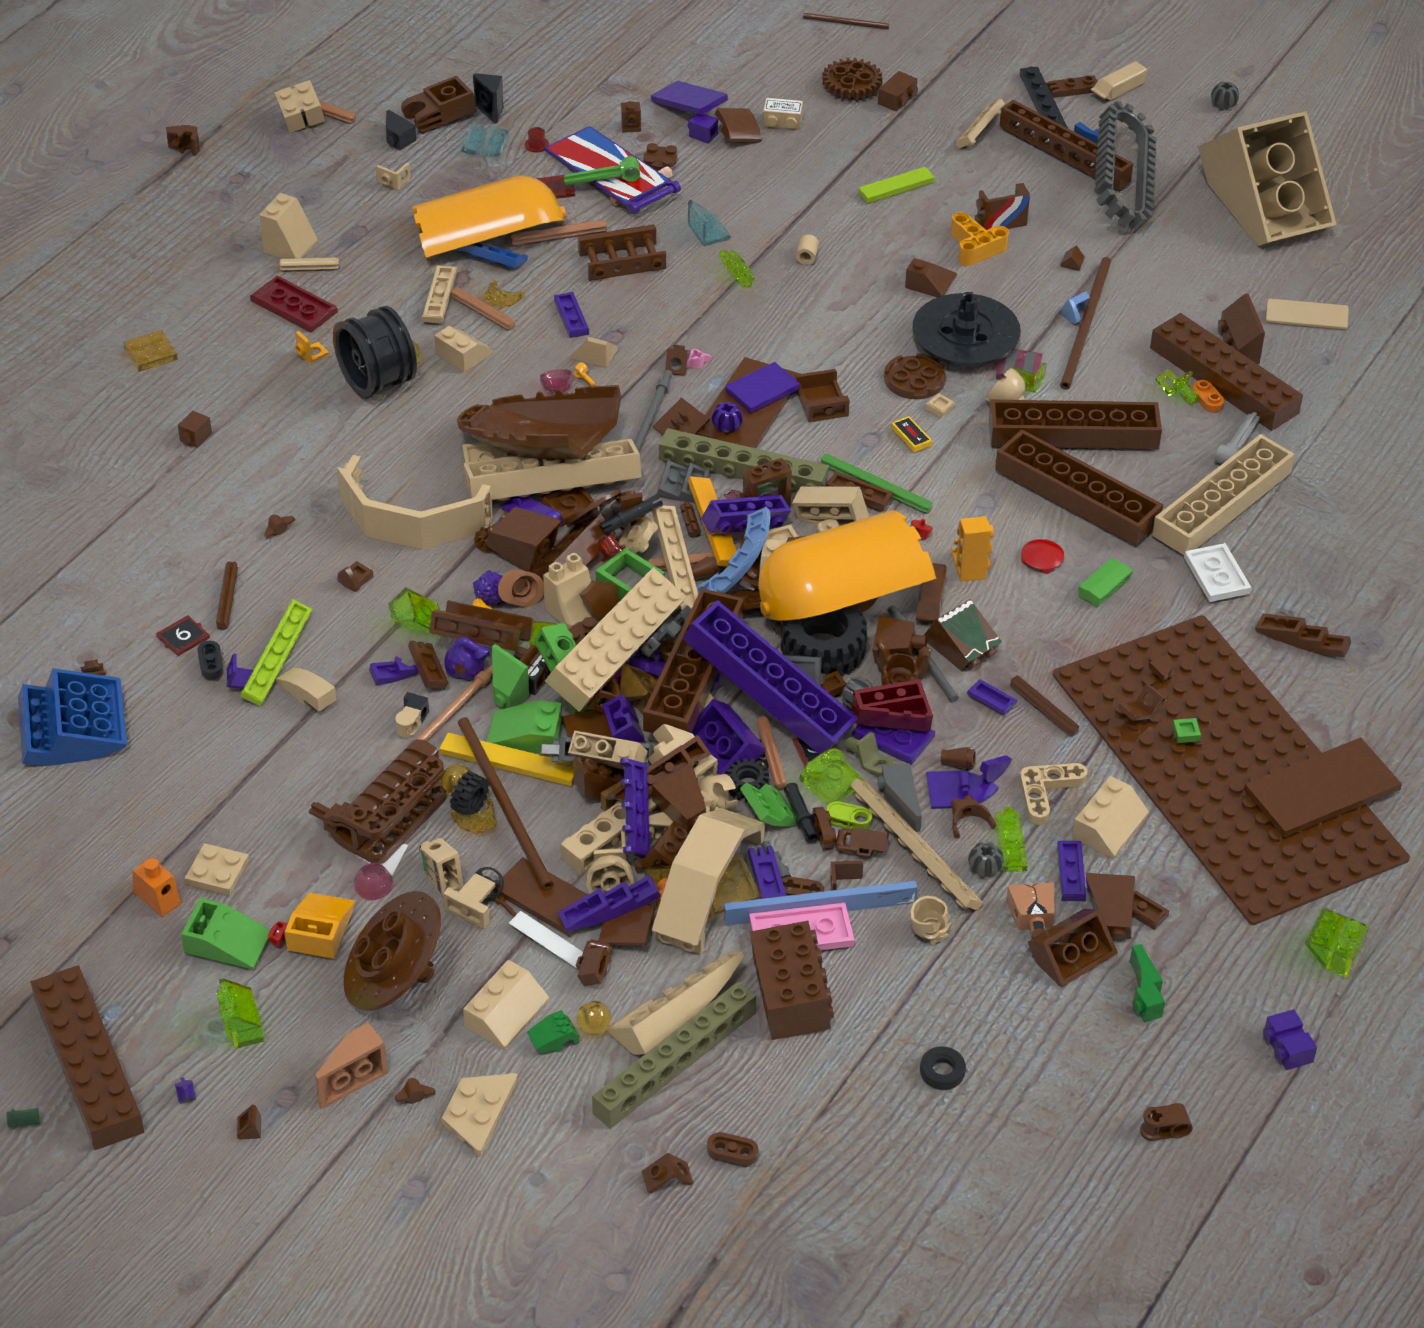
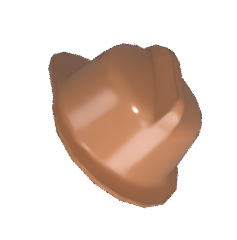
M511 570L501 578L498 585V594L507 603L530 607L539 602L544 595V582L540 576L523 570Z

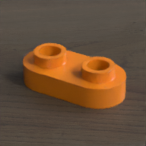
M1199 380L1193 384L1192 395L1206 411L1216 413L1223 409L1224 397L1210 382Z

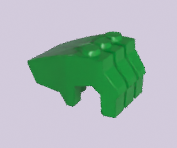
M562 1010L546 1016L527 1031L536 1050L541 1054L554 1050L561 1052L563 1044L572 1040L574 1045L579 1043L580 1036L570 1018Z

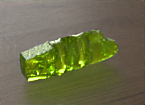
M721 250L719 257L735 279L744 287H751L755 277L738 252L732 250L729 253L727 250Z

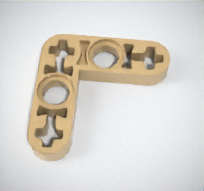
M1079 763L1029 766L1022 769L1020 786L1029 821L1035 825L1047 823L1050 807L1045 789L1082 786L1087 780V768ZM1049 774H1056V775H1058L1060 778H1058V779H1051V778L1048 777V775H1049ZM1029 777H1031L1032 780H1034V783H1033V784H1030V778H1029ZM1030 793H1037V794H1039L1041 797H1039V798H1031V797L1029 796V794H1030ZM1036 807H1039V812L1041 815H1038V813L1035 812Z

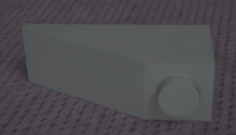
M910 763L882 765L881 775L877 777L878 788L883 789L885 800L914 831L920 832L922 815Z

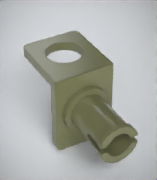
M869 732L861 740L849 737L845 742V749L859 755L861 767L864 770L881 775L882 768L874 767L877 763L883 762L886 765L896 764L895 760L879 755L875 735L872 732Z

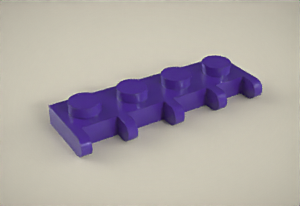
M621 758L620 765L624 766L625 778L621 779V786H625V802L621 803L622 809L626 810V825L622 826V832L627 833L626 846L623 847V853L642 858L650 850L647 764L629 758Z

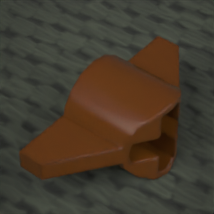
M271 515L264 536L268 539L274 534H283L287 526L295 521V518L293 516L280 517L278 515Z
M410 1078L404 1088L395 1096L396 1102L408 1100L410 1103H416L426 1096L435 1095L436 1092L434 1088L420 1084L415 1078Z

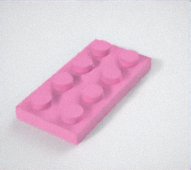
M845 902L749 914L751 931L808 920L810 929H815L818 944L815 945H817L818 949L827 950L854 946V936Z

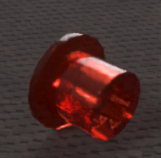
M540 127L529 129L525 148L533 153L545 151V147L549 146V142L545 138V130Z
M613 533L604 536L596 542L597 547L603 554L602 562L617 555L626 547L625 544L620 546Z

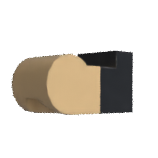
M407 692L403 698L404 709L395 718L397 734L402 738L414 736L429 713L427 697Z

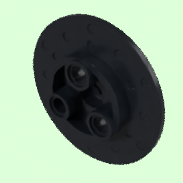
M973 292L948 294L932 299L917 311L912 326L913 336L917 344L927 354L940 361L960 366L986 365L1005 358L1016 348L1021 332L1017 317L1008 307L999 301L973 294Z

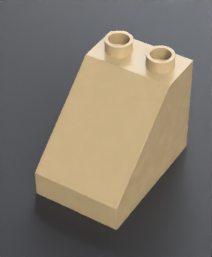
M1307 111L1238 127L1198 146L1208 185L1257 246L1324 230L1337 225Z

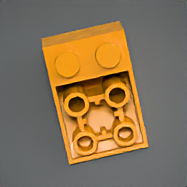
M309 892L293 911L286 927L287 950L335 959L356 901Z

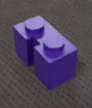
M623 694L603 704L614 738L639 743L645 741L642 729L638 725L639 720L636 711Z
M1295 1009L1268 1016L1265 1028L1263 1029V1035L1265 1040L1272 1045L1276 1059L1282 1062L1284 1068L1290 1070L1314 1063L1317 1046L1308 1032L1305 1033L1303 1030V1023Z

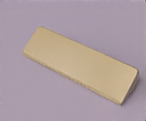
M1270 298L1267 300L1266 322L1347 330L1349 307L1347 305Z

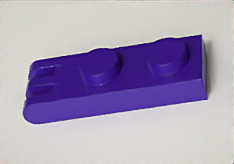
M757 847V855L754 848H748V857L760 899L786 896L773 847H766L767 854H765L763 847Z

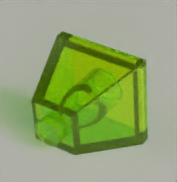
M406 587L388 603L391 618L396 623L428 633L432 611L435 609L440 610L438 603Z

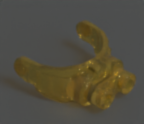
M493 280L483 295L485 301H489L494 305L512 306L519 300H522L525 293L523 291L507 292L497 289L498 282Z
M491 798L486 799L488 807L479 813L472 815H460L455 811L451 813V818L466 831L482 833L485 829L494 828L497 825L495 808Z

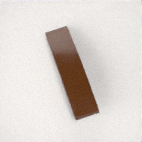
M1262 614L1255 627L1257 632L1272 639L1324 655L1344 658L1351 645L1350 636L1332 635L1328 633V627L1306 625L1305 618Z

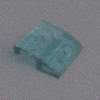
M472 123L461 152L484 157L500 156L509 130L492 124L490 129H486Z

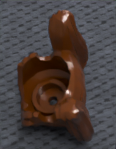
M878 639L875 643L878 647L877 666L881 672L882 685L923 679L929 671V656L932 652V649L929 647L920 649L917 658L901 653L891 655L889 653V646L883 639Z

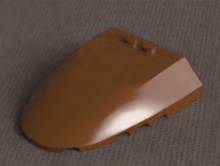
M619 385L576 387L575 393L564 394L561 389H558L555 395L544 396L542 392H537L536 397L524 399L522 394L493 399L490 406L476 404L466 409L458 416L457 423L459 429L466 434L506 453L536 459H583L617 425L621 393Z

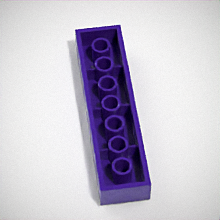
M718 600L691 624L683 637L686 643L823 758L849 732L858 717Z

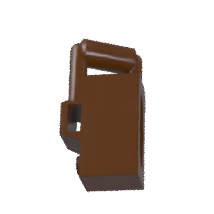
M842 828L838 831L835 848L839 851L858 853L859 856L871 857L874 851H877V853H887L889 833L858 828ZM847 835H851L850 846L845 845ZM862 849L869 850V854L861 853Z
M593 939L587 941L583 954L578 957L575 965L579 971L577 976L583 986L601 984L603 977L606 976L607 965L610 962V954L612 952V947L609 943Z

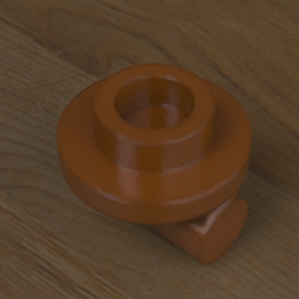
M98 659L85 661V666L80 667L83 673L105 676L103 663L98 664Z

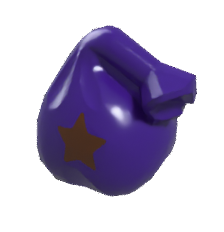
M467 637L458 638L446 652L444 658L446 672L453 678L467 681L474 680V677L485 666L486 658L490 654L489 649L478 645Z

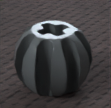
M1220 82L1214 86L1211 92L1212 102L1219 109L1234 107L1239 99L1238 88L1231 82Z
M862 677L851 678L842 691L844 705L852 710L851 704L854 690L873 687L872 683Z
M992 842L978 843L969 853V867L979 877H993L997 872L1001 871L1004 863L1003 852L998 846H994Z

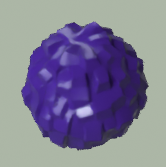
M488 570L478 580L474 581L473 588L476 599L479 598L486 605L493 606L502 601L498 594V585L503 575Z

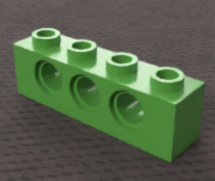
M565 623L541 628L534 640L550 672L577 646L573 640L572 633L568 630ZM600 698L596 704L599 705L603 698ZM566 701L572 714L579 713L577 709ZM586 704V705L584 706V708H583L580 712L589 711V710H594V709L588 708V706H587V704Z

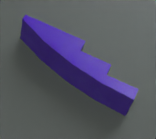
M648 875L630 886L624 881L605 893L599 888L562 909L558 914L568 932L624 915L661 897V894L651 875Z

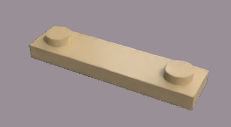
M1002 98L985 107L956 141L955 145L958 149L964 146L968 148L976 142L975 138L991 119L1001 113L1000 109L1005 104Z
M437 265L422 315L423 322L443 324L457 274V267Z

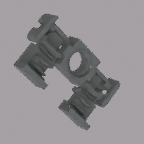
M687 605L678 616L673 613L640 650L649 657L669 635L674 637L681 629L678 624L683 620L686 621L691 608Z

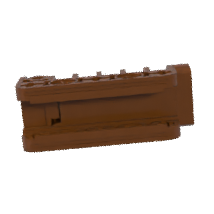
M416 739L412 741L351 804L344 802L342 805L335 803L331 808H328L318 802H313L309 814L323 820L324 830L330 832L333 839L347 851L375 865L385 863L447 798L445 786L438 782L444 774V763L439 759L438 749L425 740ZM419 805L427 806V808L422 811L415 809ZM389 835L399 836L396 840L387 839Z

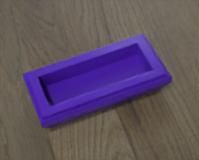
M981 679L967 691L971 698L1001 715H1004L1017 702V699Z

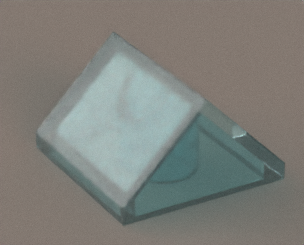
M691 199L688 201V225L703 247L731 238L714 213Z

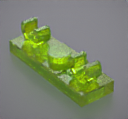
M1004 807L1003 812L995 813L999 848L1003 852L1004 859L1003 872L1027 871L1028 865L1019 812H1014V807Z

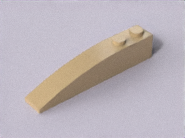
M729 952L702 968L703 974L699 972L683 979L684 985L674 988L670 987L663 991V998L655 1001L650 999L607 1028L608 1033L633 1055H645L704 1009L716 997L743 959V952Z

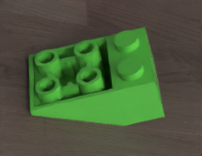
M200 898L181 933L184 953L254 970L268 942L270 929L224 903Z

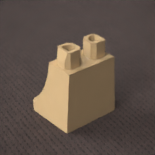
M576 553L568 555L566 558L567 563L563 565L559 562L549 565V572L543 575L545 610L560 623H565L568 629L574 624L583 621L584 618L592 617L579 595L591 584V578L588 568L583 565L581 557Z

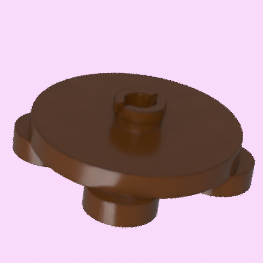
M650 143L647 145V151L644 153L643 162L656 170L666 166L671 168L677 162V147L673 145L662 147Z

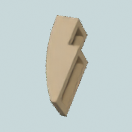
M293 667L275 679L276 683L304 706L310 704L318 712L336 701L335 687L310 671Z

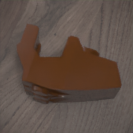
M190 125L166 127L168 147L179 150L181 154L186 149H192V155H197L200 151L197 127Z

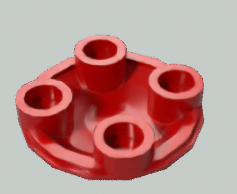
M1047 539L1029 541L1021 550V562L1024 565L1040 570L1043 574L1051 573L1064 560V551L1061 546Z

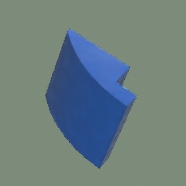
M52 668L46 687L22 684L18 695L22 764L60 765L89 761L126 748L127 741L120 678Z

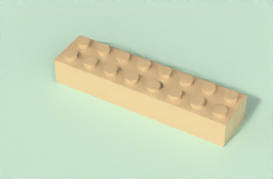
M1260 434L1155 517L1152 536L1183 555L1185 551L1197 549L1287 477L1292 471L1295 454Z
M632 439L598 443L583 459H536L516 455L463 463L466 488L470 498H474L482 484L491 486L492 500H507L514 496L528 497L534 493L549 494L554 490L569 491L574 487L590 488L594 484L601 483L610 485L615 483V481L621 480L630 482L642 477L640 453Z
M653 567L554 668L545 682L580 712L597 691L601 690L622 668L624 663H627L671 617L687 596Z

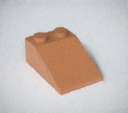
M369 1023L356 1027L346 1034L315 1074L318 1103L321 1109L388 1074L385 1043Z

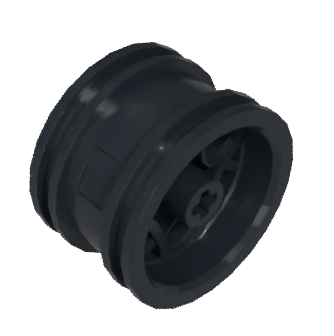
M387 305L381 306L378 309L370 310L366 317L361 319L348 318L334 325L333 345L338 364L346 381L359 396L368 397L371 394L379 393L385 385L391 383L400 385L415 378L417 359L411 336L401 317L391 307Z

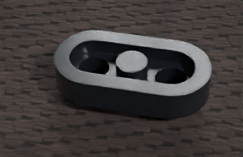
M204 641L197 648L201 674L207 679H216L224 672L220 645L215 641Z

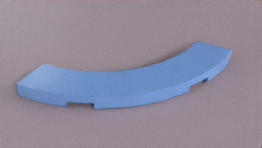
M767 507L748 515L747 528L744 535L745 541L742 548H738L728 562L729 566L720 575L717 573L709 580L696 586L698 594L701 588L725 593L749 570L762 550L770 526V510Z

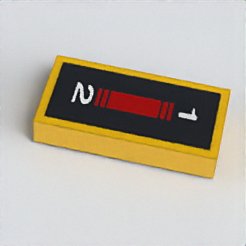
M910 416L892 423L891 429L914 453L932 446L930 437Z

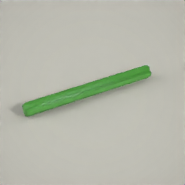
M827 453L821 457V464L829 465L831 470L893 492L894 499L924 513H928L932 509V502Z

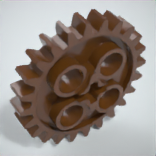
M847 58L846 61L839 59V63L833 61V65L828 64V68H824L822 85H825L824 89H828V93L834 92L835 97L841 95V99L848 97V100H851L854 97L858 100V97L865 99V95L872 97V93L877 94V90L882 86L883 77L880 68H876V64L870 65V61L864 63V59L857 61V58L853 60Z

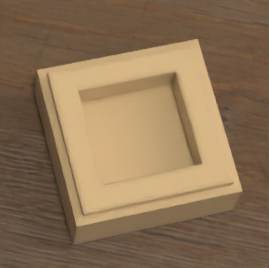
M939 393L926 403V410L941 418L955 408L954 401Z

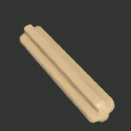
M337 257L280 259V269L282 271L339 269V259Z

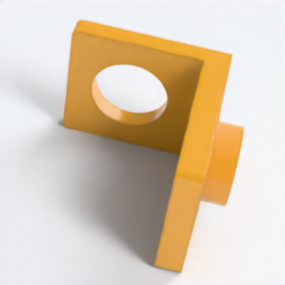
M300 331L295 332V349L308 364L329 355V351L319 342L310 345V341ZM318 349L321 351L319 354L316 355L311 354V350Z

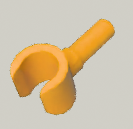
M578 363L575 366L574 376L578 379L582 377L591 386H595L596 383L586 374L588 371L586 364Z

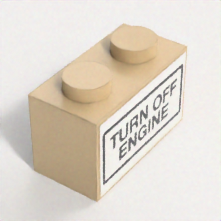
M766 98L763 110V127L800 130L803 117V101Z

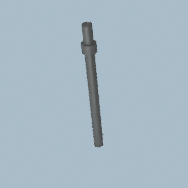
M665 370L662 379L656 385L657 391L634 442L638 451L642 447L663 395L667 393L670 387L669 381L673 374L670 370Z
M894 605L888 607L887 611L892 618L908 621L905 616L899 613ZM914 648V650H915V651L917 652V654H918L919 651H920V649ZM929 656V671L951 702L957 701L958 695Z

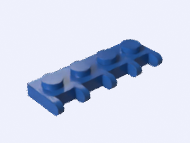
M482 242L453 250L456 252H467L470 256L476 258H486L491 263L499 262L510 269H514L528 260V255H520L512 252L510 249L504 250L495 247L494 244Z

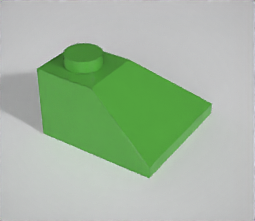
M493 645V700L497 706L504 709L521 705L529 699L528 666L498 645Z

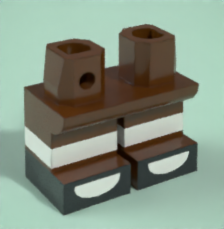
M532 644L529 649L519 646L518 650L514 653V657L528 666L529 693L535 696L546 683L545 680L551 672L535 645Z

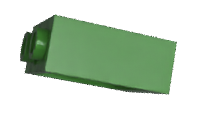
M627 548L615 554L608 562L599 566L596 570V581L617 585L618 601H621L632 589L613 577L623 568L627 567L641 577H644L654 567L665 577V572Z

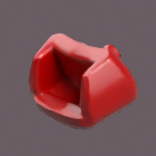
M925 519L912 520L911 526L915 527L921 540H926L930 536L933 527L925 524Z
M282 921L275 923L268 933V940L278 948L282 946L284 939H286L285 930L288 923Z

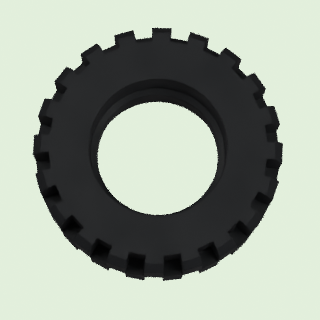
M855 605L817 616L782 620V654L822 657L821 673L828 675L838 671L841 676L842 673L848 674L853 670V667L856 668L865 656L867 622L862 612L858 608L855 609ZM818 633H826L834 635L838 638L833 640H818L810 636Z

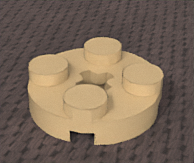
M646 514L637 518V522L633 526L629 523L620 536L619 544L622 546L619 547L620 550L627 548L633 553H643L649 546L648 541L651 536L657 531L658 524Z

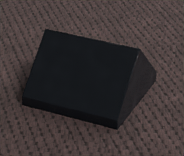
M475 73L473 74L475 105L496 124L504 107L502 76Z

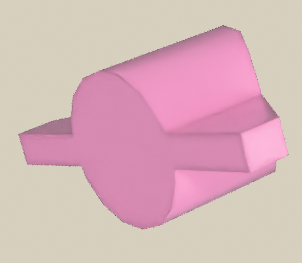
M693 349L690 352V357L687 359L686 369L690 367L695 369L702 368L705 362L712 360V356L702 353L698 349Z

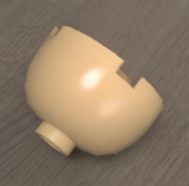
M1010 368L1004 374L1006 378L999 380L986 398V401L989 403L991 399L1024 400L1025 382L1023 377L1013 368Z
M606 855L598 858L588 869L586 878L588 893L590 894L599 888L605 893L624 881L628 886L634 884L635 878L632 867L619 856Z

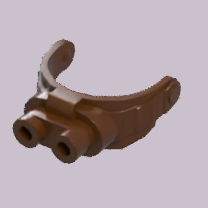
M971 795L964 797L963 800L954 799L951 801L952 813L954 815L952 829L955 838H960L956 823L964 817H980L988 822L991 829L996 827V822L989 810L982 804H979L977 800H974Z

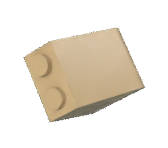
M279 193L259 214L263 252L282 259L303 258L318 242L310 222L298 199Z

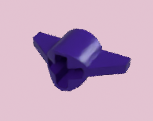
M184 1077L180 1078L181 1082L175 1084L178 1102H184L186 1099H196L193 1081L185 1080Z

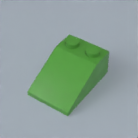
M538 700L494 711L487 742L540 754L541 744L553 745V740H558L562 725V703Z

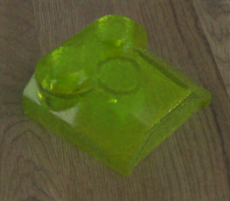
M835 748L827 749L810 761L799 777L803 784L828 805L832 802H840L855 791L850 785L856 778L865 781L845 761V754Z

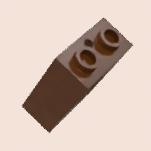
M783 458L743 470L742 498L757 497L759 485L778 479V490L762 496L782 495L790 508L792 470Z

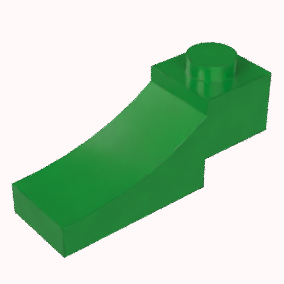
M1142 944L1132 946L1129 962L1138 982V988H1136L1132 1005L1135 1013L1139 1014L1144 1022H1148L1163 1016L1165 1001L1161 996L1163 980Z

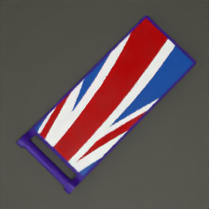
M591 126L545 147L547 153L576 173L620 165V162L625 157H635L638 160L640 177L636 181H626L622 179V176L591 181L592 184L626 206L632 214L638 213L641 208L671 193L675 194L681 191L679 182L671 181Z

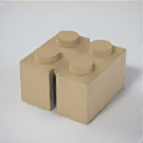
M310 80L294 85L293 89L288 87L274 92L289 133L306 128L301 114L303 111L309 126L325 121L321 105Z

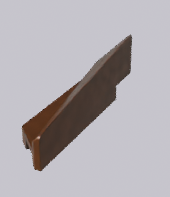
M698 735L647 767L648 796L652 794V785L688 764L694 766L695 762L711 755ZM620 785L611 791L606 798L608 800L625 801V786Z

